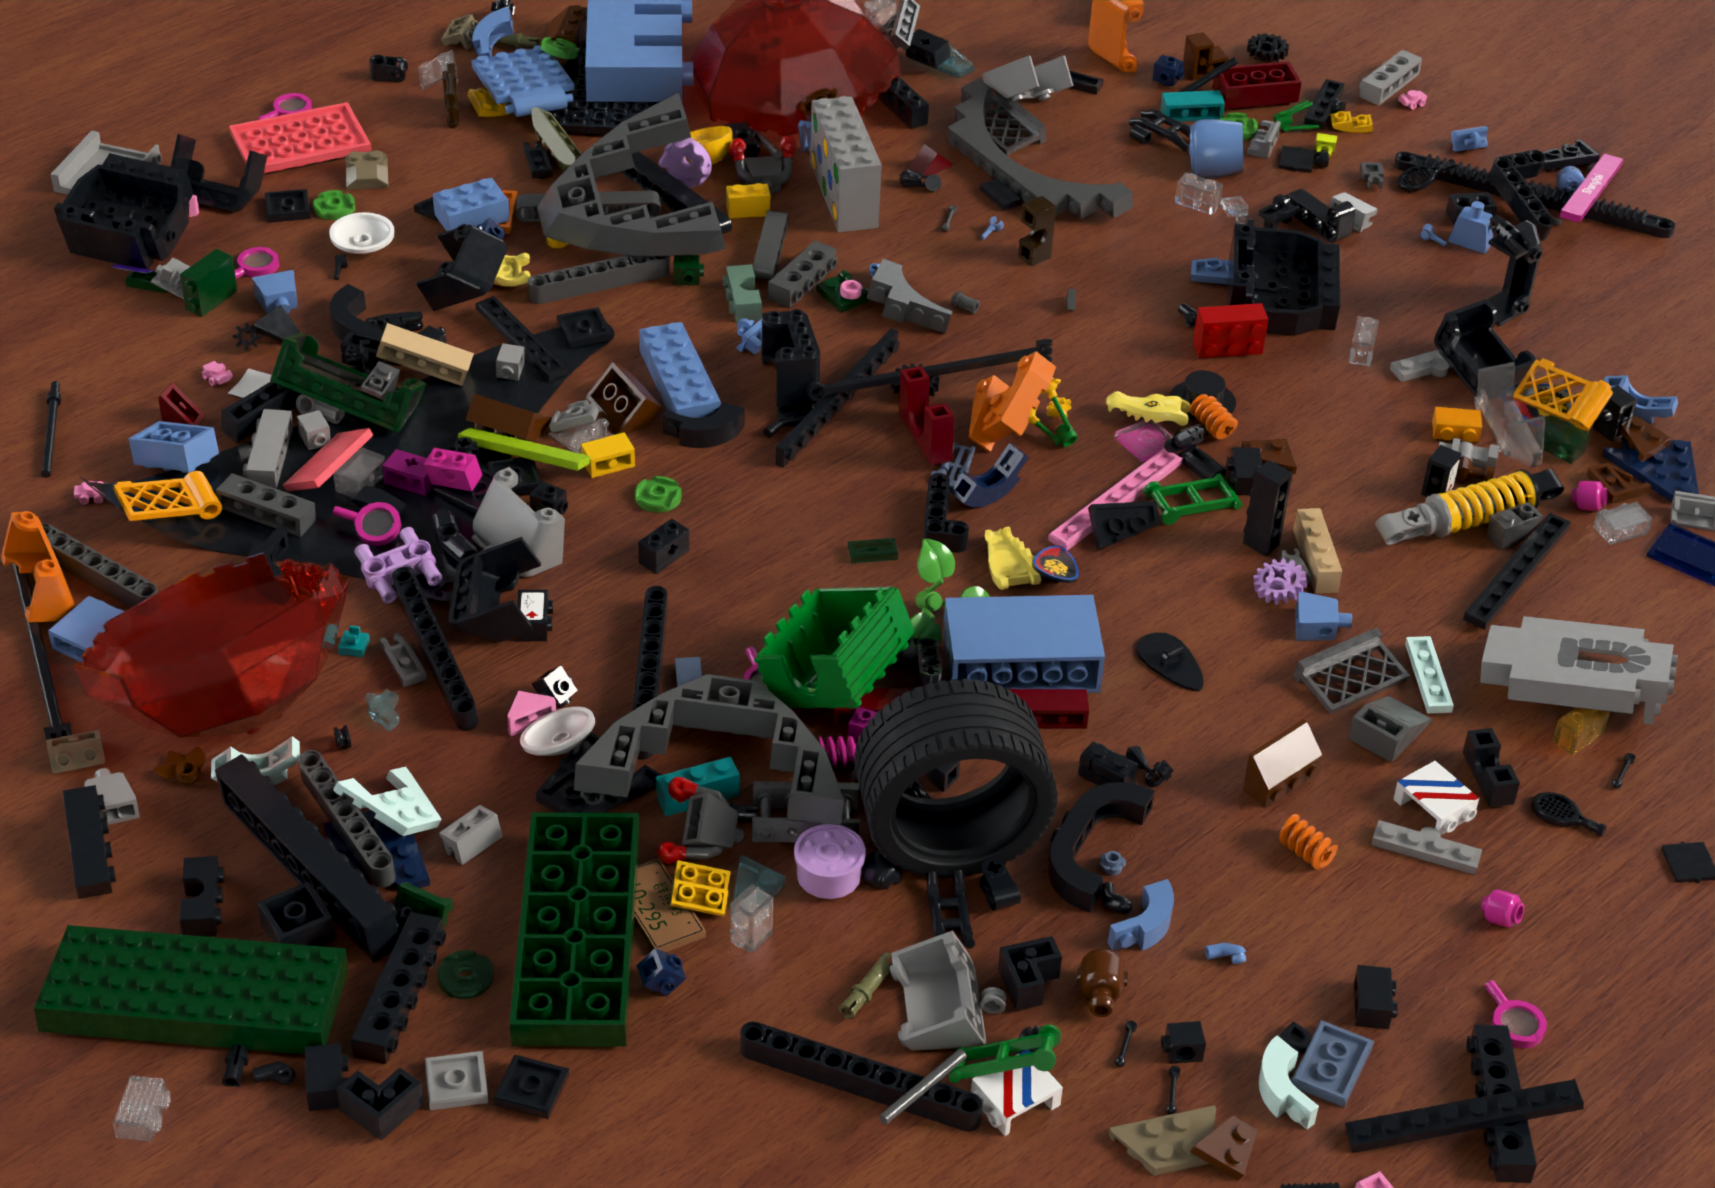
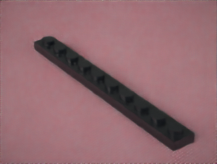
M891 328L840 381L874 376L880 366L884 365L888 358L897 352L900 345L898 331ZM858 390L825 396L776 446V465L784 468L790 461L794 460L796 454L802 448H805L814 436L818 435L820 429L830 422L836 412H839L848 400H851Z

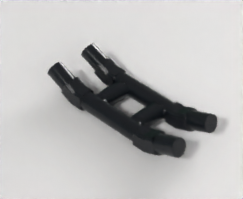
M1152 109L1142 110L1141 117L1129 119L1130 126L1138 125L1144 129L1147 128L1169 139L1183 152L1189 148V145L1177 132L1181 131V133L1190 138V125L1183 124L1162 114L1158 110ZM1164 123L1171 127L1169 129H1165L1160 125Z
M934 871L927 872V897L932 919L933 937L944 934L945 930L960 929L964 946L968 949L973 948L975 941L970 924L963 871H953L955 898H939L937 873ZM957 908L959 918L942 919L941 909Z

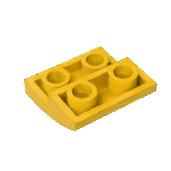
M469 89L467 96L478 116L496 117L508 115L505 111L507 103L496 104L490 93L484 89Z
M678 860L675 868L670 906L724 917L731 871Z

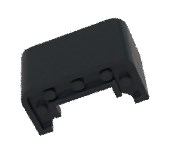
M1487 299L1446 313L1434 337L1437 350L1480 401L1500 395L1501 391L1506 387L1520 384L1535 360H1537L1527 350L1520 352L1516 358L1492 328L1497 319V311Z
M799 309L762 313L761 360L763 365L767 364V361L775 364L776 407L815 404L816 401L810 399L806 389L809 383L814 381L820 382V349L808 315Z

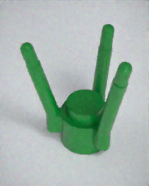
M1308 100L1273 115L1274 122H1281L1280 129H1283L1284 133L1291 130L1319 128V125L1290 126L1293 123L1292 114L1313 105Z

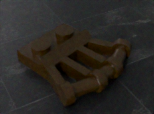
M448 63L447 71L442 72L444 102L449 115L447 125L450 128H456L459 126L455 63Z

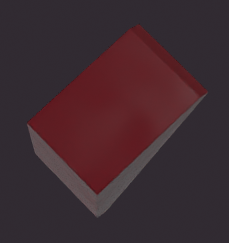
M924 144L908 169L919 174L930 175L951 168L952 163Z
M170 383L158 397L163 422L197 425L205 416L173 383Z

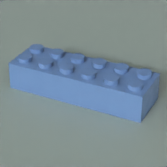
M670 323L639 329L640 353L667 411L691 418H704L716 413L721 407V401L683 323Z

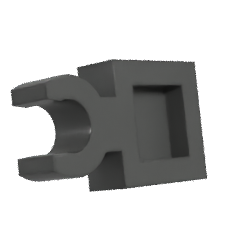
M1361 162L1360 173L1362 180H1367V187L1371 189L1372 184H1376L1379 189H1382L1384 172L1381 162Z

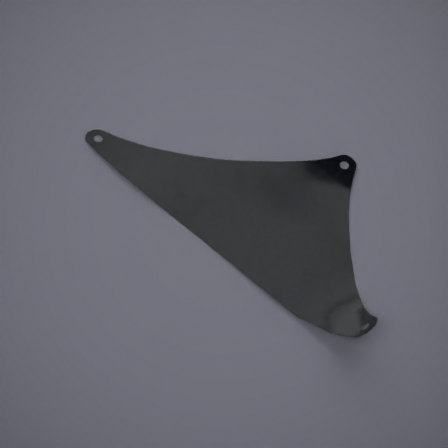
M607 324L608 327H609V329H610V331H611V333H612V340H613V338H614V330H613V328H612L609 324ZM560 327L533 334L568 368L567 375L550 382L525 358L518 381L496 378V359L502 345L476 354L472 357L463 386L431 375L420 380L426 383L420 403L398 433L348 412H345L344 417L338 424L326 420L330 429V440L337 433L370 428L373 435L319 488L286 492L283 484L322 448L308 450L299 435L298 425L294 426L277 489L314 502L316 521L301 537L287 533L289 548L279 561L317 567L366 580L361 571V562L355 555L354 550L357 546L367 543L363 542L357 535L354 521L333 515V510L335 506L359 513L361 508L351 502V499L365 485L383 490L407 504L405 510L399 515L402 524L400 532L406 527H412L419 540L427 541L430 544L431 553L436 559L435 566L443 578L438 585L431 586L428 584L423 573L416 575L426 598L438 601L452 600L453 591L444 592L442 591V586L455 581L459 562L452 555L441 552L432 515L442 508L453 511L456 524L459 527V533L476 547L477 544L471 539L475 535L473 532V520L476 514L434 495L431 490L424 496L384 484L382 465L396 449L425 458L429 457L434 448L450 450V445H455L459 433L470 427L474 428L472 427L473 422L466 420L473 394L539 413L563 381L589 356L612 340L569 348ZM486 428V431L493 433L494 429ZM507 433L506 436L513 437L514 435ZM252 441L221 451L218 455L211 458L208 463L201 464L195 468L194 471H201L205 475L216 496V489L232 473L243 477V467L245 463H248V449L252 448ZM477 447L479 449L478 464L488 470L487 462L510 459L512 456ZM171 470L133 481L132 483L181 479L188 473H182L180 470ZM79 476L92 489L125 512L113 491L114 485L117 483L89 482ZM179 487L169 488L177 493L181 492ZM146 490L156 496L159 493L154 490ZM124 492L125 495H128L133 498L135 497V494ZM166 495L162 496V498L166 500H169L171 502L174 501V499L171 497H168ZM140 497L139 499L140 501L145 502L147 504H150L152 502L142 497ZM180 501L178 502V505H181L183 507H189L188 504H185ZM156 504L154 506L159 509H167L166 507L159 504ZM132 507L134 512L144 511L138 507ZM223 509L218 516L212 519H203L199 514L140 520L181 543L207 550L248 557L251 547L256 540L265 542L267 537L276 530V528ZM373 513L364 520L362 527L365 533L371 536H380L390 531L394 521L390 523L379 514ZM398 534L395 540L386 545L368 546L373 556H377L403 546L405 543Z

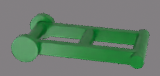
M1220 473L1215 475L1214 478L1161 486L1159 482L1152 481L1143 490L1147 498L1156 501L1162 511L1161 519L1166 525L1174 524L1180 516L1230 507L1240 509L1243 506L1241 500ZM1220 487L1227 498L1204 502L1197 491ZM1187 493L1194 504L1170 507L1163 496Z
M1048 1024L1042 1026L1036 1035L970 1048L959 1047L956 1051L959 1049L963 1050L967 1058L949 1073V1081L957 1083L961 1079L1034 1066L1040 1071H1049L1056 1062V1056L1052 1049L1060 1043L1061 1032L1056 1026ZM1041 1047L1032 1053L1008 1057L1009 1053ZM996 1056L995 1060L964 1066L965 1061Z

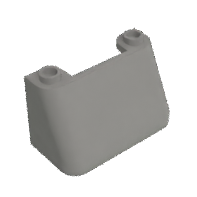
M508 467L494 475L473 520V532L487 546H497L523 537L541 562L540 567L519 574L522 577H530L562 564L565 518L552 508H544L534 512L511 490V488L518 484V475Z
M953 930L891 953L893 965H890L892 977L895 981L899 980L904 989L908 1022L903 1023L901 1031L898 1032L899 1040L904 1048L908 1047L910 1051L958 1049L959 1047L970 1048L986 1044L975 967L970 955Z

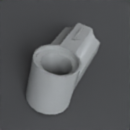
M304 394L300 395L296 400L297 410L302 414L320 410L325 420L338 424L345 415V411Z

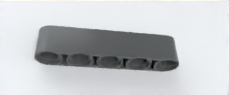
M767 211L753 262L755 279L771 280L776 276L788 229L789 213Z

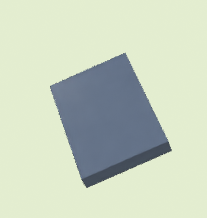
M1321 1020L1291 1080L1292 1084L1299 1090L1345 1108L1373 1048L1374 1041Z

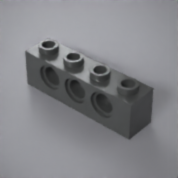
M816 240L812 242L768 282V300L791 308L808 291H811L819 281L823 280L831 270L835 269L838 262L836 258L837 249Z
M233 473L216 489L217 498L223 510L276 529L277 527L285 529L287 533L301 537L316 521L314 502Z

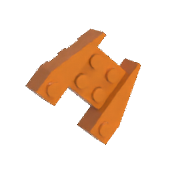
M1036 351L1020 359L1017 365L1019 368L1012 386L1009 387L995 375L982 379L976 386L977 391L973 399L969 438L989 453L992 451L994 442L1011 433H1015L1019 437L1022 436L1029 423L1027 419L1031 409H1037L1040 403L1037 399L1042 391H1046L1051 383L1056 366Z

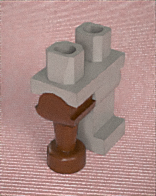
M1453 438L1452 444L1439 442V446L1443 445L1462 453L1456 476L1458 482H1463L1468 477L1481 478L1482 481L1486 482L1493 479L1500 446L1490 444V448L1487 449L1474 446L1469 442H1460V439Z

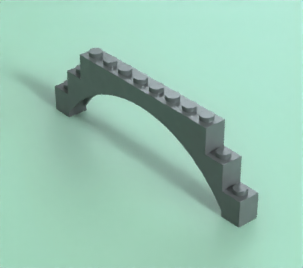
M981 78L961 88L962 103L954 107L955 123L947 127V140L949 144L959 150L963 156L972 160L976 166L981 167L988 175L995 179L998 178L1025 203L1044 196L1056 205L1055 217L1069 210L1080 219L1087 217L1100 208L1104 213L1109 214L1113 218L1133 208V191L1121 182L1116 184H1081L1062 181L1035 173L1010 159L994 143L985 125L988 106L993 103L992 88L985 84Z

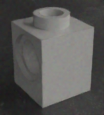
M502 343L496 359V378L518 381L524 366V347Z
M320 410L297 416L299 435L308 450L322 447L330 441L329 425Z

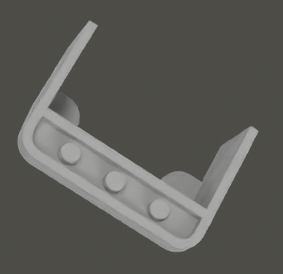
M1029 55L982 74L985 84L1006 99H1012V102L1039 98V101L1050 99L1051 94L1074 86L1065 56L1034 67L1032 58Z

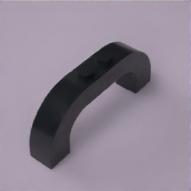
M350 284L338 290L330 301L331 325L334 334L341 341L349 332L381 340L384 331L356 317L366 310L365 295L362 290ZM430 325L417 333L447 344L446 334ZM394 362L392 363V365L402 366Z
M1106 783L1085 792L1077 800L1072 810L1066 811L1062 820V826L1054 830L1051 838L1052 844L1048 867L1050 882L1055 891L1065 901L1089 913L1092 911L1101 896L1103 877L1083 869L1076 863L1074 858L1093 827L1101 820L1116 817L1143 825L1153 808L1155 790L1134 783Z

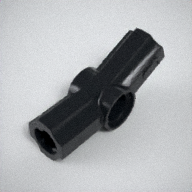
M442 508L432 515L442 553L452 555L458 562L469 555L478 553L477 548L459 533V527L456 524L453 511Z

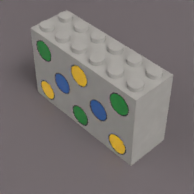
M852 96L812 100L810 164L837 231L846 232L879 228L882 165Z

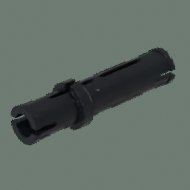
M233 1045L226 1055L225 1063L227 1065L222 1078L224 1086L239 1087L241 1084L244 1066H247L249 1062L248 1050L243 1045Z

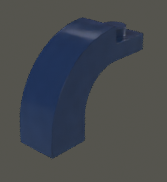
M1009 443L996 463L987 472L978 476H971L962 472L950 489V492L965 505L971 507L987 506L1001 499L1014 488L1021 479L1017 474L1029 457L1015 445Z

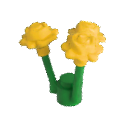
M1052 377L1048 389L1041 393L1047 394L1049 399H1052L1049 402V406H1047V415L1053 418L1059 417L1063 424L1056 428V435L1039 422L1040 420L1035 416L1037 409L1034 408L1031 409L1027 420L1031 425L1037 426L1047 434L1056 445L1061 443L1063 447H1068L1078 439V435L1067 419V411L1072 408L1070 405L1071 400L1057 397L1055 389L1061 380Z

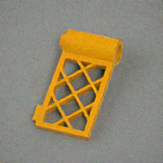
M1547 359L1535 360L1512 397L1515 400L1568 421L1580 430L1589 431L1613 394L1611 386L1602 380L1590 382L1554 367V362ZM1539 368L1546 370L1547 376L1535 380L1534 375ZM1565 378V384L1553 386V379ZM1549 381L1550 389L1538 393L1537 385ZM1577 385L1585 386L1582 392L1572 395L1571 387ZM1534 387L1535 394L1527 397L1521 395L1525 389ZM1568 389L1569 397L1557 400L1555 393ZM1552 394L1554 402L1545 405L1541 403L1540 398ZM1571 402L1572 407L1567 414L1559 410L1560 405Z
M201 471L190 472L181 479L132 483L131 481L117 482L113 488L129 521L199 514L203 519H212L222 511L219 499ZM179 487L181 492L177 493L169 488ZM146 490H154L159 493L156 496ZM124 492L135 494V497L133 498L128 495H125ZM166 495L168 497H171L174 499V501L171 502L169 500H166L162 498V496ZM140 497H142L152 502L150 504H147L145 502L140 501L139 499ZM180 501L185 504H188L189 507H183L181 505H178V502ZM156 504H159L166 507L167 509H159L154 506ZM135 506L144 511L134 512L132 507Z

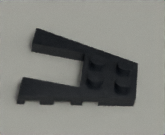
M590 733L580 745L570 751L566 759L563 758L560 761L554 774L551 773L537 791L536 801L555 813H604L656 789V777L662 774L644 765L633 773L628 797H614L605 794L603 801H599L595 805L586 804L585 800L580 797L581 791L574 790L576 763L599 739L598 736Z

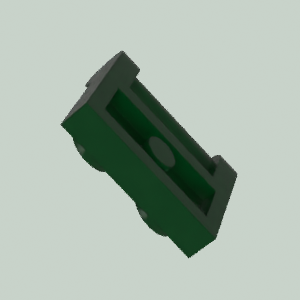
M842 270L838 276L816 284V291L841 313L871 300L867 298L869 289L863 287L862 294L857 299H846L841 296V283L847 280H854L847 270Z

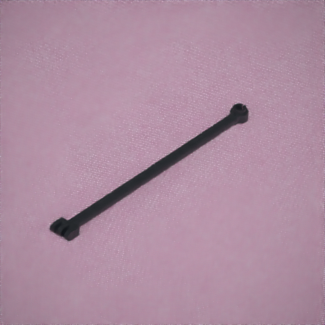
M1037 340L1036 347L925 366L923 369L929 377L1019 362L1023 356H1028L1035 351L1049 362H1052V356L1049 355L1052 354V348L1049 346L1053 345V340ZM900 371L828 384L814 381L808 384L806 389L808 391L807 395L811 400L817 402L831 394L899 383Z
M11 563L50 727L44 728L46 740L52 739L54 736L57 738L62 737L63 734H66V736L73 735L70 722L63 724L39 622L28 623L25 617L26 607L30 606L33 596L27 573H19V567Z

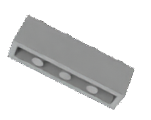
M263 409L261 418H258L256 422L257 433L252 435V448L248 449V463L244 464L243 477L277 489L293 431L292 413L286 410Z

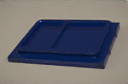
M1669 523L1649 549L1646 556L1715 586V542Z

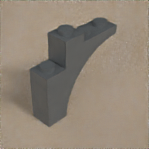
M882 259L871 281L867 295L868 299L885 304L882 316L901 323L907 320L946 333L953 311L943 308L917 293L905 280L902 273L903 265Z

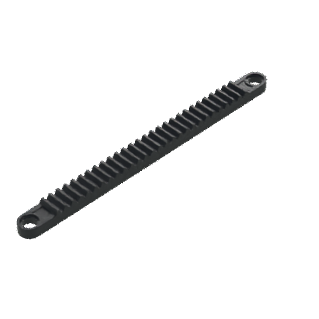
M1401 151L1395 155L1394 166L1399 170L1405 171L1417 165L1437 167L1448 160L1447 158L1440 160L1439 156L1432 158L1431 154H1428L1426 157ZM1460 162L1458 165L1456 164V168L1439 172L1435 177L1436 180L1501 196L1489 180V172H1487L1486 168L1481 171L1478 166L1473 169L1470 164L1465 167L1463 162ZM1534 180L1528 183L1545 208L1560 212L1574 194V191L1567 193L1565 188L1559 191L1557 186L1551 189L1549 184L1543 187L1541 182L1535 185ZM1597 198L1583 217L1660 238L1672 237L1675 229V223L1670 219L1648 214L1646 209L1640 212L1638 207L1632 210L1630 205L1625 208L1622 203L1615 205L1614 201L1607 203L1606 199L1599 201Z

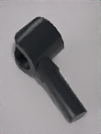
M346 254L335 255L334 280H339L342 267H348Z

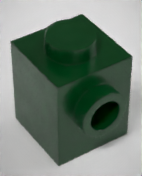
M674 255V285H699L700 277H704V264H700V255Z

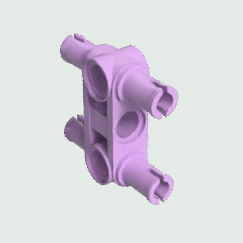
M406 527L401 530L399 535L405 545L377 556H373L367 544H361L354 550L355 555L361 562V571L365 576L367 586L370 589L377 590L384 603H391L397 598V593L391 586L394 584L392 573L400 567L411 568L415 576L423 573L428 584L431 586L438 585L443 579L442 574L435 566L436 559L431 553L430 544L427 541L419 540L412 527Z

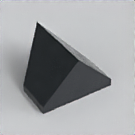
M281 305L250 326V329L257 327V333L283 342L284 338L300 332Z

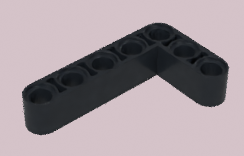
M1529 150L1497 157L1488 174L1489 180L1519 221L1528 220L1535 224L1540 241L1546 240L1553 227L1554 219L1525 181V179L1533 178L1540 174L1546 161L1545 154L1539 150Z

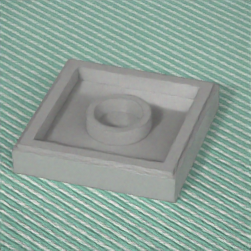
M483 1051L425 1058L430 1110L489 1103Z

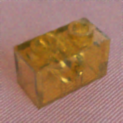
M1574 708L1558 720L1552 741L1571 755H1574L1604 733L1611 711Z

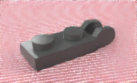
M399 632L393 635L394 646H390L385 637L379 639L380 648L403 687L427 680L425 669L408 641L405 642Z

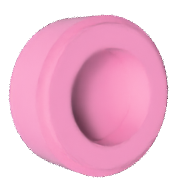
M854 280L844 281L840 285V294L846 299H857L862 294V285Z

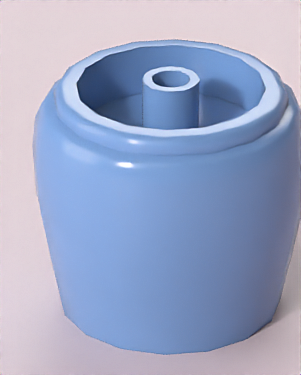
M1204 119L1194 122V125L1190 126L1189 156H1191V173L1198 177L1217 178L1244 172L1243 124L1218 119Z

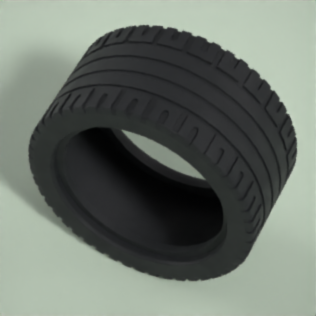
M953 679L948 682L944 680L938 681L936 684H926L925 687H917L914 691H908L903 696L893 699V702L886 704L883 710H879L875 714V718L872 717L868 722V726H865L856 745L854 764L870 833L879 852L892 864L899 866V868L905 871L908 870L910 873H918V875L925 877L927 872L934 871L937 873V877L941 878L953 877V871L962 870L965 877L972 876L975 873L981 874L982 863L988 858H997L1006 864V862L1016 859L1018 855L1021 856L1025 853L1027 848L1030 849L1035 844V841L1042 837V833H1045L1053 819L1058 802L1057 786L1036 718L1023 699H1020L1015 693L1012 694V691L1006 688L1003 689L1002 686L993 685V683L986 681L983 683L981 680L970 681V679H962L961 681ZM971 759H987L1006 764L1004 769L991 781L962 795L940 799H925L904 793L908 786L916 779L937 767L949 763Z

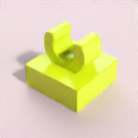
M1317 133L1315 144L1317 152L1322 150L1328 151L1330 158L1332 152H1335L1337 136Z

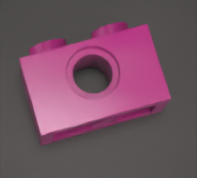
M434 448L424 463L430 483L433 485L473 491L482 477L477 458L473 454Z

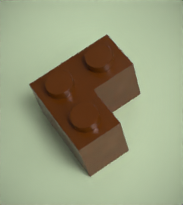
M1204 32L1186 35L1183 69L1192 81L1198 80L1229 60L1227 54L1219 46H1214V43Z

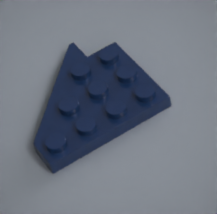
M1623 436L1620 441L1621 449L1604 448L1603 457L1633 475L1643 484L1645 482L1649 483L1652 490L1670 502L1673 500L1675 491L1699 494L1690 441L1671 440L1669 446L1644 462L1638 459V451L1631 449L1627 439Z
M372 810L362 813L392 855L396 879L388 887L398 890V886L403 882L418 888L430 886V878L414 835H400L374 818L376 813ZM331 822L323 823L326 836L333 843L335 850L339 854L341 852L344 853L351 867L354 870L358 868L364 877L369 879Z

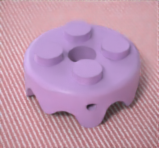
M692 138L669 143L664 147L665 151L659 160V166L665 167L669 174L690 189L700 186L711 174L712 165L707 151ZM686 158H688L692 164L688 163L686 161Z

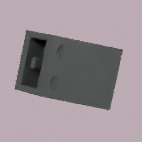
M1387 696L1367 703L1353 717L1348 739L1392 763L1432 722V719Z

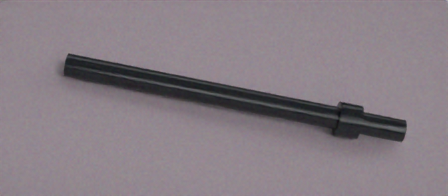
M57 381L51 383L50 392L47 394L48 415L41 475L44 478L51 476L58 406L61 404L60 383Z

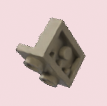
M472 14L451 21L441 38L444 46L456 45L461 42L466 50L471 48L473 33L478 25V21L474 19Z
M99 730L46 740L50 765L54 774L105 763Z

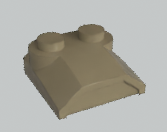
M379 150L372 152L354 151L345 157L347 190L389 188L388 160L385 153Z

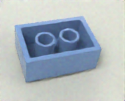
M492 178L463 184L459 187L445 189L433 194L435 216L446 231L456 229L462 224L476 227L488 218H491L497 224L510 221L508 199Z
M158 421L128 438L134 465L145 466V468L157 467L163 468L165 471L180 470L182 473H190L197 466L208 463L211 458L219 454L214 427Z

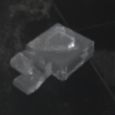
M1241 196L1222 198L1221 207L1227 215L1235 216L1237 224H1247L1245 216L1249 215L1248 205Z

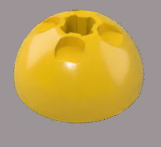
M715 126L690 132L691 138L701 144L707 151L711 165L720 162L729 152L728 145L733 138L730 127ZM686 158V161L692 164L691 161L688 158Z

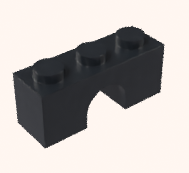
M1493 728L1470 730L1467 732L1463 755L1489 807L1514 805L1520 782L1511 764L1500 765L1499 753L1501 744Z
M217 856L184 858L183 884L186 897H197L181 899L179 920L182 935L217 936V925L222 924V908H219V904L224 902L223 887H220V883H225L224 867H219Z

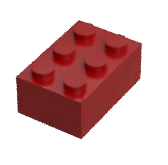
M1262 303L1198 307L1193 344L1198 357L1213 358L1263 354L1268 317Z

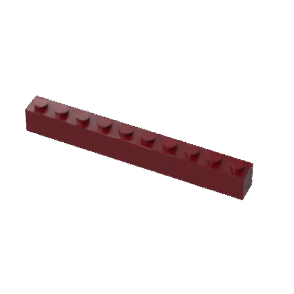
M874 688L870 693L863 695L861 698L862 704L859 707L878 712L883 710L886 704L892 703L893 699L903 696L908 691L912 692L914 689ZM1008 689L1012 691V694L1015 693L1020 699H1023L1027 706L1030 707L1039 729H1087L1089 718L1087 689ZM833 708V728H848L849 721L857 708Z

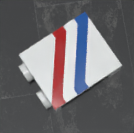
M1436 761L1399 780L1393 799L1400 806L1411 799L1415 800L1437 819L1435 829L1441 835L1446 832H1452L1465 821H1471L1477 814L1476 809L1479 801L1478 796Z
M1024 1050L1023 1052L1017 1055L1027 1054L1031 1052L1029 1050ZM1034 1066L977 1076L972 1079L971 1092L977 1094L982 1099V1111L987 1115L990 1124L994 1128H998L1004 1136L1010 1133L1011 1119L1044 1102L1050 1110H1053L1061 1105L1063 1087L1048 1071H1040Z

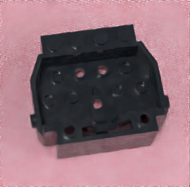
M109 153L102 165H96L76 181L64 202L57 203L54 211L70 253L115 264L149 269L154 259L162 261L169 257L189 224V201L194 192L186 170Z
M1247 219V224H1234L1228 259L1227 305L1262 303L1268 317L1266 333L1296 335L1317 329L1335 330L1340 310V244L1323 243V240L1298 230L1256 227L1254 219ZM1238 264H1244L1243 270H1238Z

